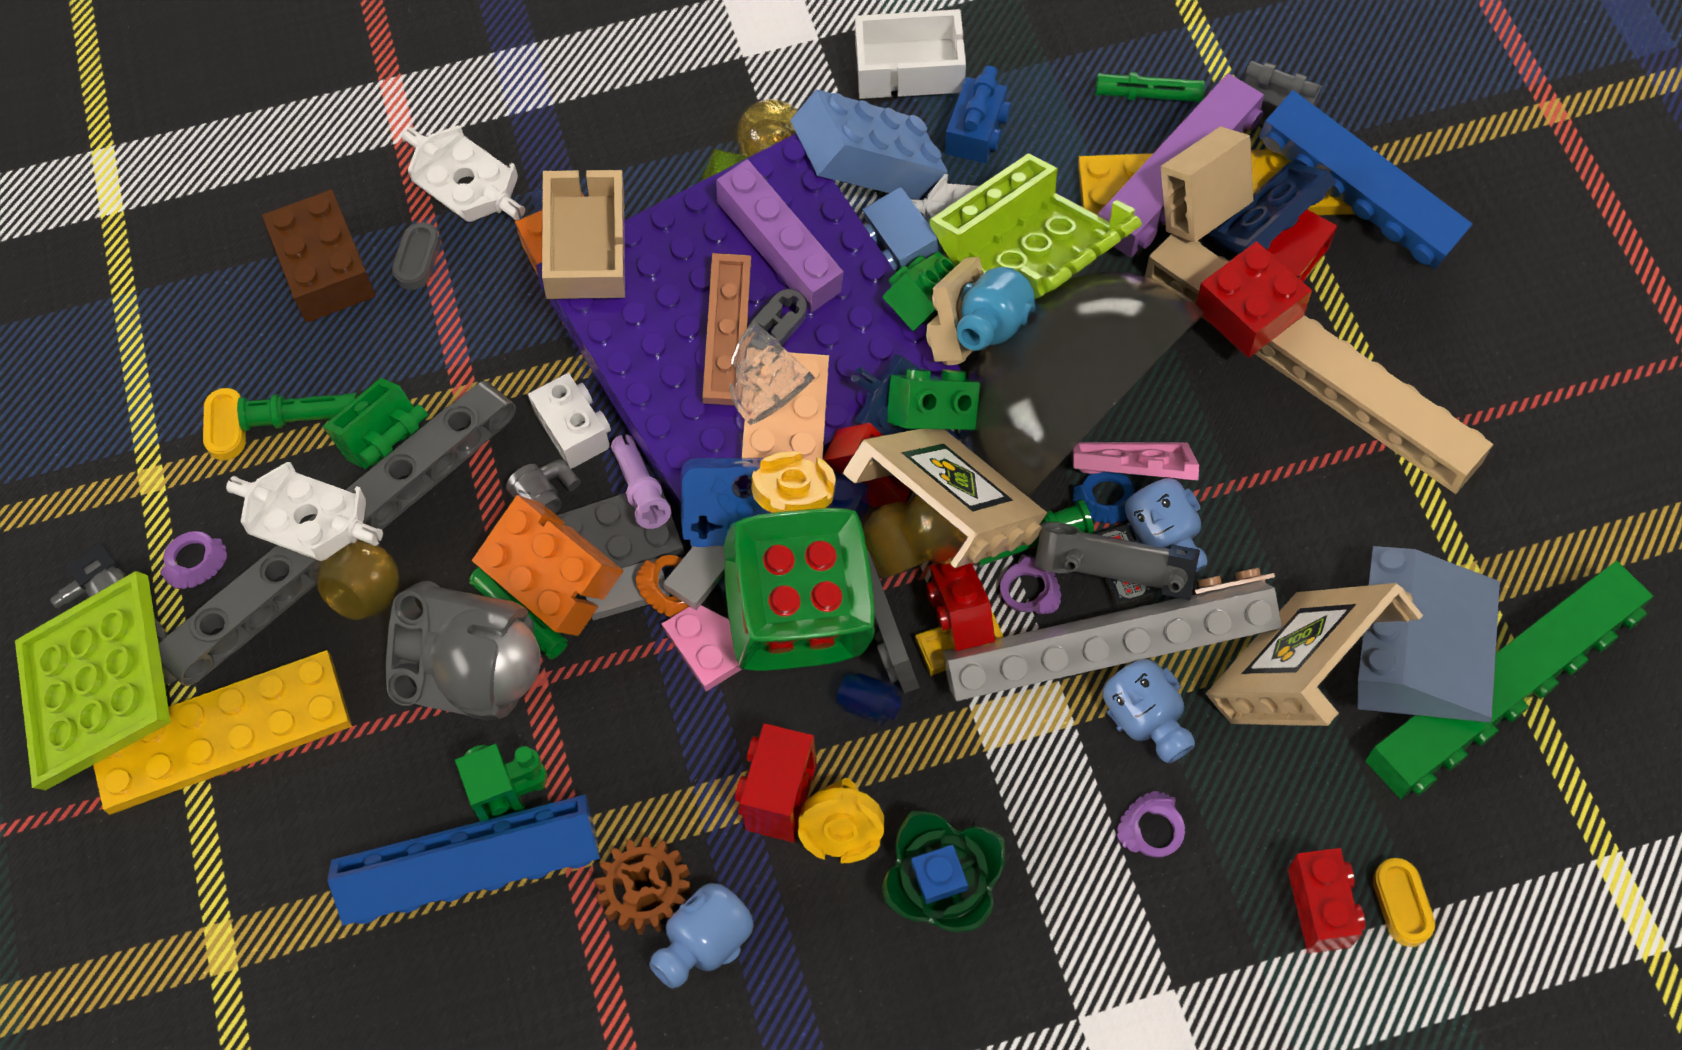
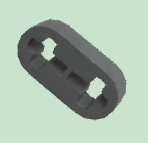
M792 289L778 292L750 322L747 328L748 348L750 350L777 352L805 320L807 307L805 297L800 292ZM782 304L786 307L792 304L796 305L795 313L790 311L780 319ZM772 326L774 327L771 332V342L767 339L761 342L757 341V332L765 334Z

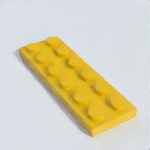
M328 650L169 706L171 723L93 765L103 810L111 815L352 727L332 656Z

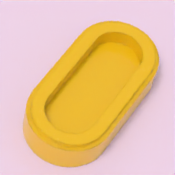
M222 388L212 392L204 403L203 443L210 455L218 460L235 458L243 451L246 443V431L243 432L241 430L237 413V402L241 396L237 391L230 388Z
M1391 858L1384 861L1374 873L1373 887L1391 937L1399 944L1407 947L1420 946L1433 934L1435 919L1419 873L1411 863L1404 859Z

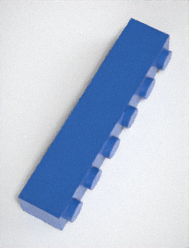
M1294 90L1289 93L1267 118L1258 136L1263 140L1268 149L1275 153H1281L1292 163L1329 171L1336 181V184L1327 191L1329 195L1342 199L1351 206L1353 212L1358 217L1371 221L1381 229L1386 238L1393 242H1399L1411 251L1412 256L1418 262L1429 265L1434 270L1473 224Z
M586 795L333 859L331 860L327 881L342 926L355 922L366 924L385 914L397 911L408 913L417 910L424 904L435 901L450 902L461 898L466 893L481 889L487 891L497 890L508 882L524 878L530 880L539 879L551 871L566 867L573 869L584 867L591 861L600 859L598 838Z

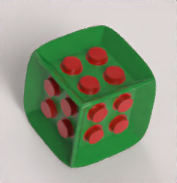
M842 508L787 511L752 516L732 523L727 531L724 543V555L726 558L725 589L732 642L740 669L767 671L818 666L857 657L866 651L874 637L875 609L866 541L856 511Z

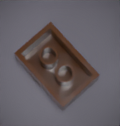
M332 189L262 215L294 300L306 323L376 297Z

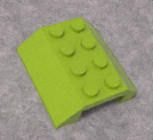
M1028 153L930 219V227L948 258L955 266L967 257H980L983 274L989 269L996 267L1013 268L1029 280L1034 290V298L1036 299L1063 284L1073 274L1078 273L1097 259L1098 256L1119 243L1121 239L1142 226V222L1135 215L1134 208L1119 200L1112 203L1109 222L1056 194L1058 168Z

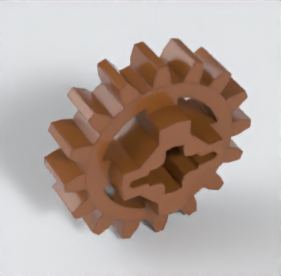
M644 837L641 847H635L633 841L629 839L626 841V852L621 853L616 848L611 850L615 859L612 864L601 862L600 867L607 876L596 878L595 883L598 889L605 891L599 894L597 899L600 906H609L605 911L609 921L620 916L618 924L621 930L626 931L631 923H634L637 933L643 935L646 924H652L655 931L659 932L661 931L660 920L664 918L669 920L674 914L673 909L675 907L680 908L686 902L680 895L690 893L691 885L690 882L682 879L689 876L690 873L687 865H678L682 860L678 850L667 855L668 846L665 841L662 840L656 848H652L649 837ZM664 867L671 873L672 887H669L666 882L661 880L664 874ZM650 879L652 887L643 886L638 892L635 884H645ZM616 884L626 890L623 904L617 900ZM658 905L655 909L645 911V909Z

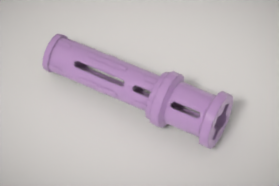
M625 434L628 444L626 445L622 435H619L612 441L611 449L628 484L626 491L628 502L636 508L635 518L641 527L646 529L658 528L670 518V505L661 497L662 489L660 483L655 478L650 477L634 438Z

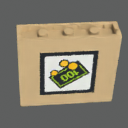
M917 429L864 439L843 472L854 483L894 475L968 536L951 562V565L955 568L971 562L977 563L989 556L995 557L1007 550L1013 551L1016 547L1024 544L1030 545L1039 536L1042 529L1040 523L1047 514L1045 510L945 429Z
M1397 583L1296 592L1279 611L1282 628L1259 633L1205 694L1231 724L1328 726L1338 715V712L1317 688L1322 680L1372 623L1420 620L1423 614L1414 605L1410 593H1407Z

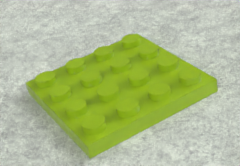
M135 571L15 640L32 788L46 791L171 723L148 575Z

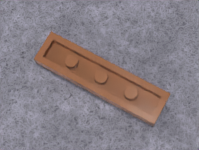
M712 253L703 404L743 405L751 255Z

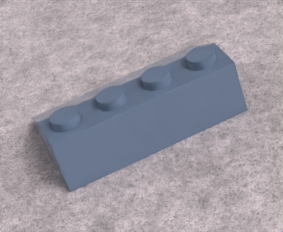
M1373 546L1369 585L1397 583L1407 593H1410L1414 605L1423 616L1420 620H1409L1408 622L1372 623L1364 632L1358 677V709L1491 723L1500 581L1416 549Z

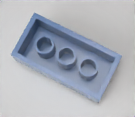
M816 89L790 120L817 175L887 193L902 187L909 198L922 200L943 175L948 172L941 160V152L932 143L926 132L927 126L915 115L909 116L895 112L891 108H881L863 100L857 101L846 98L839 93L832 94Z

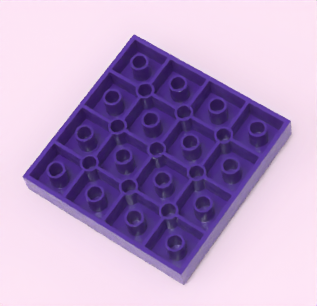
M796 133L747 159L844 271L841 293L812 313L806 308V317L801 326L777 351L829 355L823 460L837 429L860 425L855 420L865 405L868 391L852 381L853 374L860 376L855 373L857 368L863 367L877 378L887 369L894 355L898 354L904 356L920 369L930 370V376H941L943 369L960 371L961 369L957 364L945 365L943 361L934 362L932 348L928 345L926 338L928 321L915 331H912L883 299L882 296L892 287L888 280L895 274V271L834 180L817 175ZM745 160L625 220V298L549 299L680 515L681 469L685 462L694 458H742L750 359L747 338L743 405L703 404L712 253L751 255L747 328L750 322L778 292L790 289L717 203V179ZM542 263L536 265L540 286L545 293L542 279ZM782 304L780 319L790 311L795 313L796 305L792 304L786 307ZM772 326L765 334L757 332V341L761 342L767 339L771 342V332L774 327ZM741 475L734 480L732 485L737 489H746L752 484V477ZM699 516L698 522L706 519L707 516Z

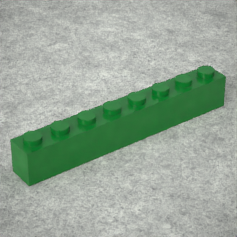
M1616 560L1495 654L1491 723L1415 715L1377 744L1365 762L1400 800L1412 791L1419 796L1437 780L1433 775L1443 766L1448 771H1451L1468 756L1465 752L1466 748L1474 742L1481 747L1499 732L1495 726L1503 719L1512 723L1529 708L1526 701L1536 695L1540 700L1543 699L1559 685V682L1556 680L1558 676L1563 672L1572 676L1589 661L1585 655L1595 648L1601 653L1619 637L1615 632L1623 625L1628 630L1636 626L1648 614L1643 608L1652 599L1653 595Z

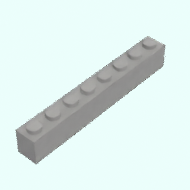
M1260 580L1191 595L1190 600L1182 598L998 638L993 643L955 652L954 648L944 650L942 654L950 691L956 701L1281 629L1282 624L1275 588Z

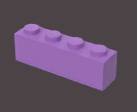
M748 159L717 179V203L785 284L805 297L806 308L810 313L841 293L844 271Z

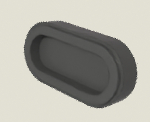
M423 222L409 226L403 233L392 265V273L397 284L404 289L415 290L421 288L430 280L441 247V239L433 225Z

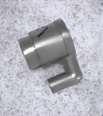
M557 459L540 468L536 464H528L521 467L508 479L506 490L514 498L519 495L539 501L556 514L562 506V501L557 496V490L549 480L558 477L568 491H573L579 487L581 481L563 460Z

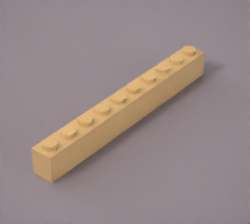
M1171 234L1149 256L1145 278L1204 318L1194 309L1200 284L1229 261L1224 257L1215 255L1202 246L1199 241L1193 242ZM1305 315L1255 353L1262 360L1455 494L1481 466L1493 446L1478 430L1469 428L1454 418L1447 409L1435 405L1419 394L1416 388L1403 383L1388 373L1381 364L1372 362L1356 351L1350 343L1340 340L1325 330L1318 321L1309 319Z

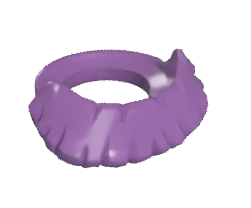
M193 531L184 533L171 541L165 549L163 555L165 565L162 567L160 574L169 585L176 589L193 588L197 584L200 585L209 580L211 576H215L217 571L222 568L227 559L226 547L222 544L220 538L212 539L204 532ZM193 543L205 546L204 559L197 566L186 568L176 564V556L183 547Z
M1021 555L1019 563L1011 566L1004 573L1000 582V591L1003 600L1010 608L1019 612L1035 611L1037 614L1043 615L1051 614L1059 608L1061 603L1060 585L1057 583V578L1054 577V572L1042 570L1035 565V557L1032 555ZM1029 575L1042 578L1045 583V589L1035 600L1028 603H1020L1010 596V585L1017 577Z
M1158 791L1150 792V794L1146 793L1144 797H1139L1135 803L1130 805L1129 810H1126L1125 816L1121 817L1122 823L1118 825V840L1123 843L1124 848L1127 847L1135 853L1140 851L1147 856L1155 858L1165 857L1175 852L1182 844L1185 836L1184 821L1175 809V797H1170V795H1165V793H1159ZM1150 812L1151 814L1162 815L1170 821L1174 830V836L1167 847L1154 848L1144 841L1138 826V821L1144 813Z

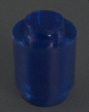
M848 673L841 683L837 696V704L845 707V712L880 725H884L888 719L894 720L902 702V697L897 695V686L862 673H858L856 676Z

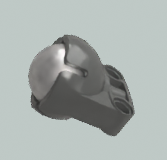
M421 581L399 593L393 601L388 630L386 687L390 698L401 706L417 704L486 721L507 717L516 707L520 697L532 687L540 669V648L534 636L533 621L527 616L528 610L514 601L439 587L431 581ZM415 597L421 601L423 610L417 606ZM409 677L415 681L417 688L411 684Z

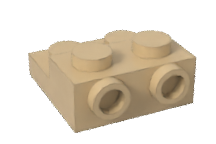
M980 257L965 258L933 287V306L938 311V315L927 324L926 338L928 345L932 348L934 362L943 361L945 365H956L964 362L966 357L973 351L960 343L956 329L959 321L962 319L961 295L967 283L974 284L983 275Z

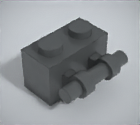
M1250 61L1246 70V75L1248 76L1244 83L1264 94L1260 109L1263 111V116L1259 122V125L1262 126L1292 90L1316 106L1322 85L1308 81L1307 76L1299 73L1293 76L1279 71L1274 64L1266 62L1263 65L1254 61Z

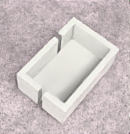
M960 9L855 15L859 99L891 97V91H898V96L961 92L965 81L966 61Z

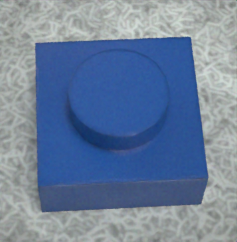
M953 845L911 858V864L926 904L968 890V884Z

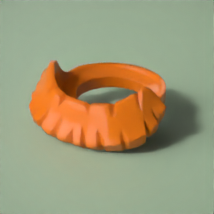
M665 555L654 562L646 560L640 567V570L637 571L635 577L636 587L640 590L639 593L642 598H645L646 603L652 605V608L657 609L659 613H664L669 617H673L690 607L675 596H666L658 587V575L661 568L665 566L676 568L682 561V558L675 555Z

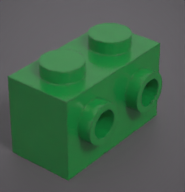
M939 251L927 259L920 255L908 267L906 265L903 266L888 280L892 287L882 297L911 330L915 331L938 314V311L933 306V287L956 266Z
M907 368L906 375L891 374L887 413L888 423L907 429H976L980 382L965 378L966 372L943 369L941 376H930V370Z

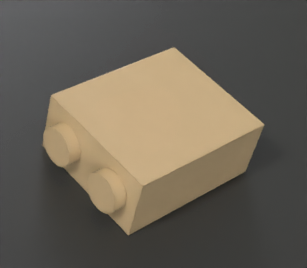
M1220 126L1161 165L1166 232L1196 242L1254 201L1250 135Z

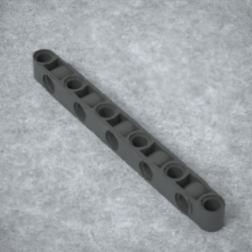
M482 381L472 387L453 404L446 407L346 489V491L356 494L354 489L356 486L360 487L366 499L363 524L383 530L503 429L513 418L516 412V405L491 383ZM460 428H467V429L462 430V431H456V430H458V429H460ZM406 475L409 476V477H407V478H405V479H401V480L398 479V478H400L401 476H406ZM315 514L307 521H313L317 515ZM357 539L355 543H349L322 561L277 545L159 643L162 665L182 685L190 686L197 683L367 542ZM287 575L285 579L274 582L276 578ZM223 628L221 632L210 635L213 630Z

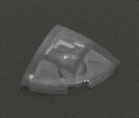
M753 321L742 335L734 351L731 364L737 368L736 386L733 383L729 384L736 409L751 426L786 405L805 389L815 377L805 366L788 353L775 338Z

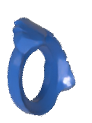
M1103 471L1090 474L1085 479L1083 485L1074 487L1073 504L1075 506V501L1083 499L1089 509L1092 520L1095 522L1103 521V523L1109 522L1110 524L1128 520L1125 513V503L1134 494V486L1131 480L1123 473ZM1105 481L1117 483L1124 491L1123 497L1113 505H1103L1096 502L1092 490L1098 483Z

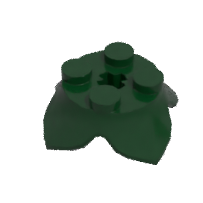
M911 811L897 834L895 845L897 853L896 865L887 871L883 880V896L886 904L905 919L914 922H926L945 931L957 933L979 929L992 912L994 901L991 891L1000 878L1005 865L1004 838L985 827L971 826L961 831L955 830L945 818L935 813ZM953 845L966 878L968 890L926 904L911 864V858Z

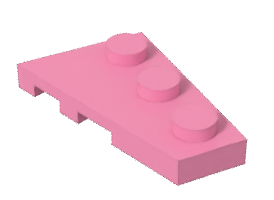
M1071 442L1070 458L1073 468L1079 469L1083 473L1096 474L1106 471L1198 480L1199 464L1188 443Z

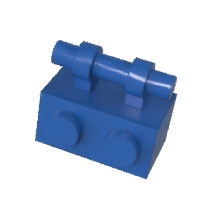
M986 66L983 73L977 79L966 77L946 130L945 154L986 164L991 150L997 151L1002 130L999 127L1001 123L1006 124L1008 121L1011 102H1006L1007 86L997 84L996 76L998 71L995 67Z

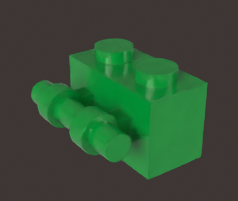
M380 378L322 427L347 461L367 469L393 451L392 446L398 441L413 435L419 429L418 424L428 417V413L419 404L414 407L399 385Z
M497 744L473 747L465 753V756L455 759L470 805L480 821L525 810L520 796L534 790H542L546 786L547 771L543 764H541L538 753L527 746L519 747L515 752L514 761L506 763Z

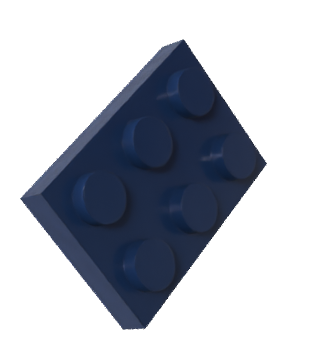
M1288 162L1253 194L1254 201L1216 227L1208 236L1215 246L1239 254L1256 241L1267 250L1271 245V241L1282 231L1294 226L1303 212L1310 206L1322 201L1326 196V192L1336 184V181L1327 170Z

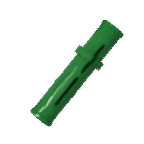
M1129 72V75L1097 73L1095 95L1126 97L1127 101H1135V98L1201 103L1204 97L1205 81L1138 76L1137 72ZM1117 85L1141 86V87H1145V88L1122 87V86H1117ZM1154 87H1156V88L1182 89L1183 91H1181V90L1154 89Z
M480 567L475 569L469 578V584L479 593L486 597L514 601L528 610L527 616L532 619L534 625V636L539 648L546 657L554 659L565 650L568 640L564 636L552 630Z

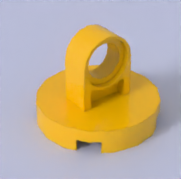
M778 452L760 461V468L752 474L751 489L755 501L763 509L771 513L823 509L832 503L836 479L833 469L818 457H816L815 463L802 459V452Z
M849 778L837 781L825 787V790L815 793L805 801L799 812L798 836L804 847L820 859L825 860V855L827 854L832 857H841V863H853L866 859L875 853L880 846V839L884 834V814L879 804L867 794L860 792Z

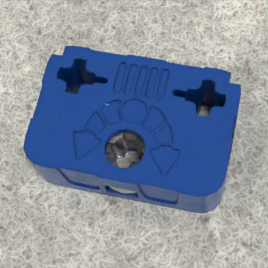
M694 458L684 463L681 469V525L684 540L690 539L691 546L693 547L724 546L727 531L732 523L748 517L771 513L763 509L755 501L751 489L752 483H748L746 489H738L737 484L733 483L739 481L741 475H747L749 481H752L753 472L760 468V461L764 458ZM699 516H707L708 522H706L705 528H698Z

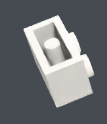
M569 373L528 394L534 414L570 469L610 448L606 433L610 432L611 428L607 419L601 411L596 413L590 406L593 401L587 388L583 383L576 385Z

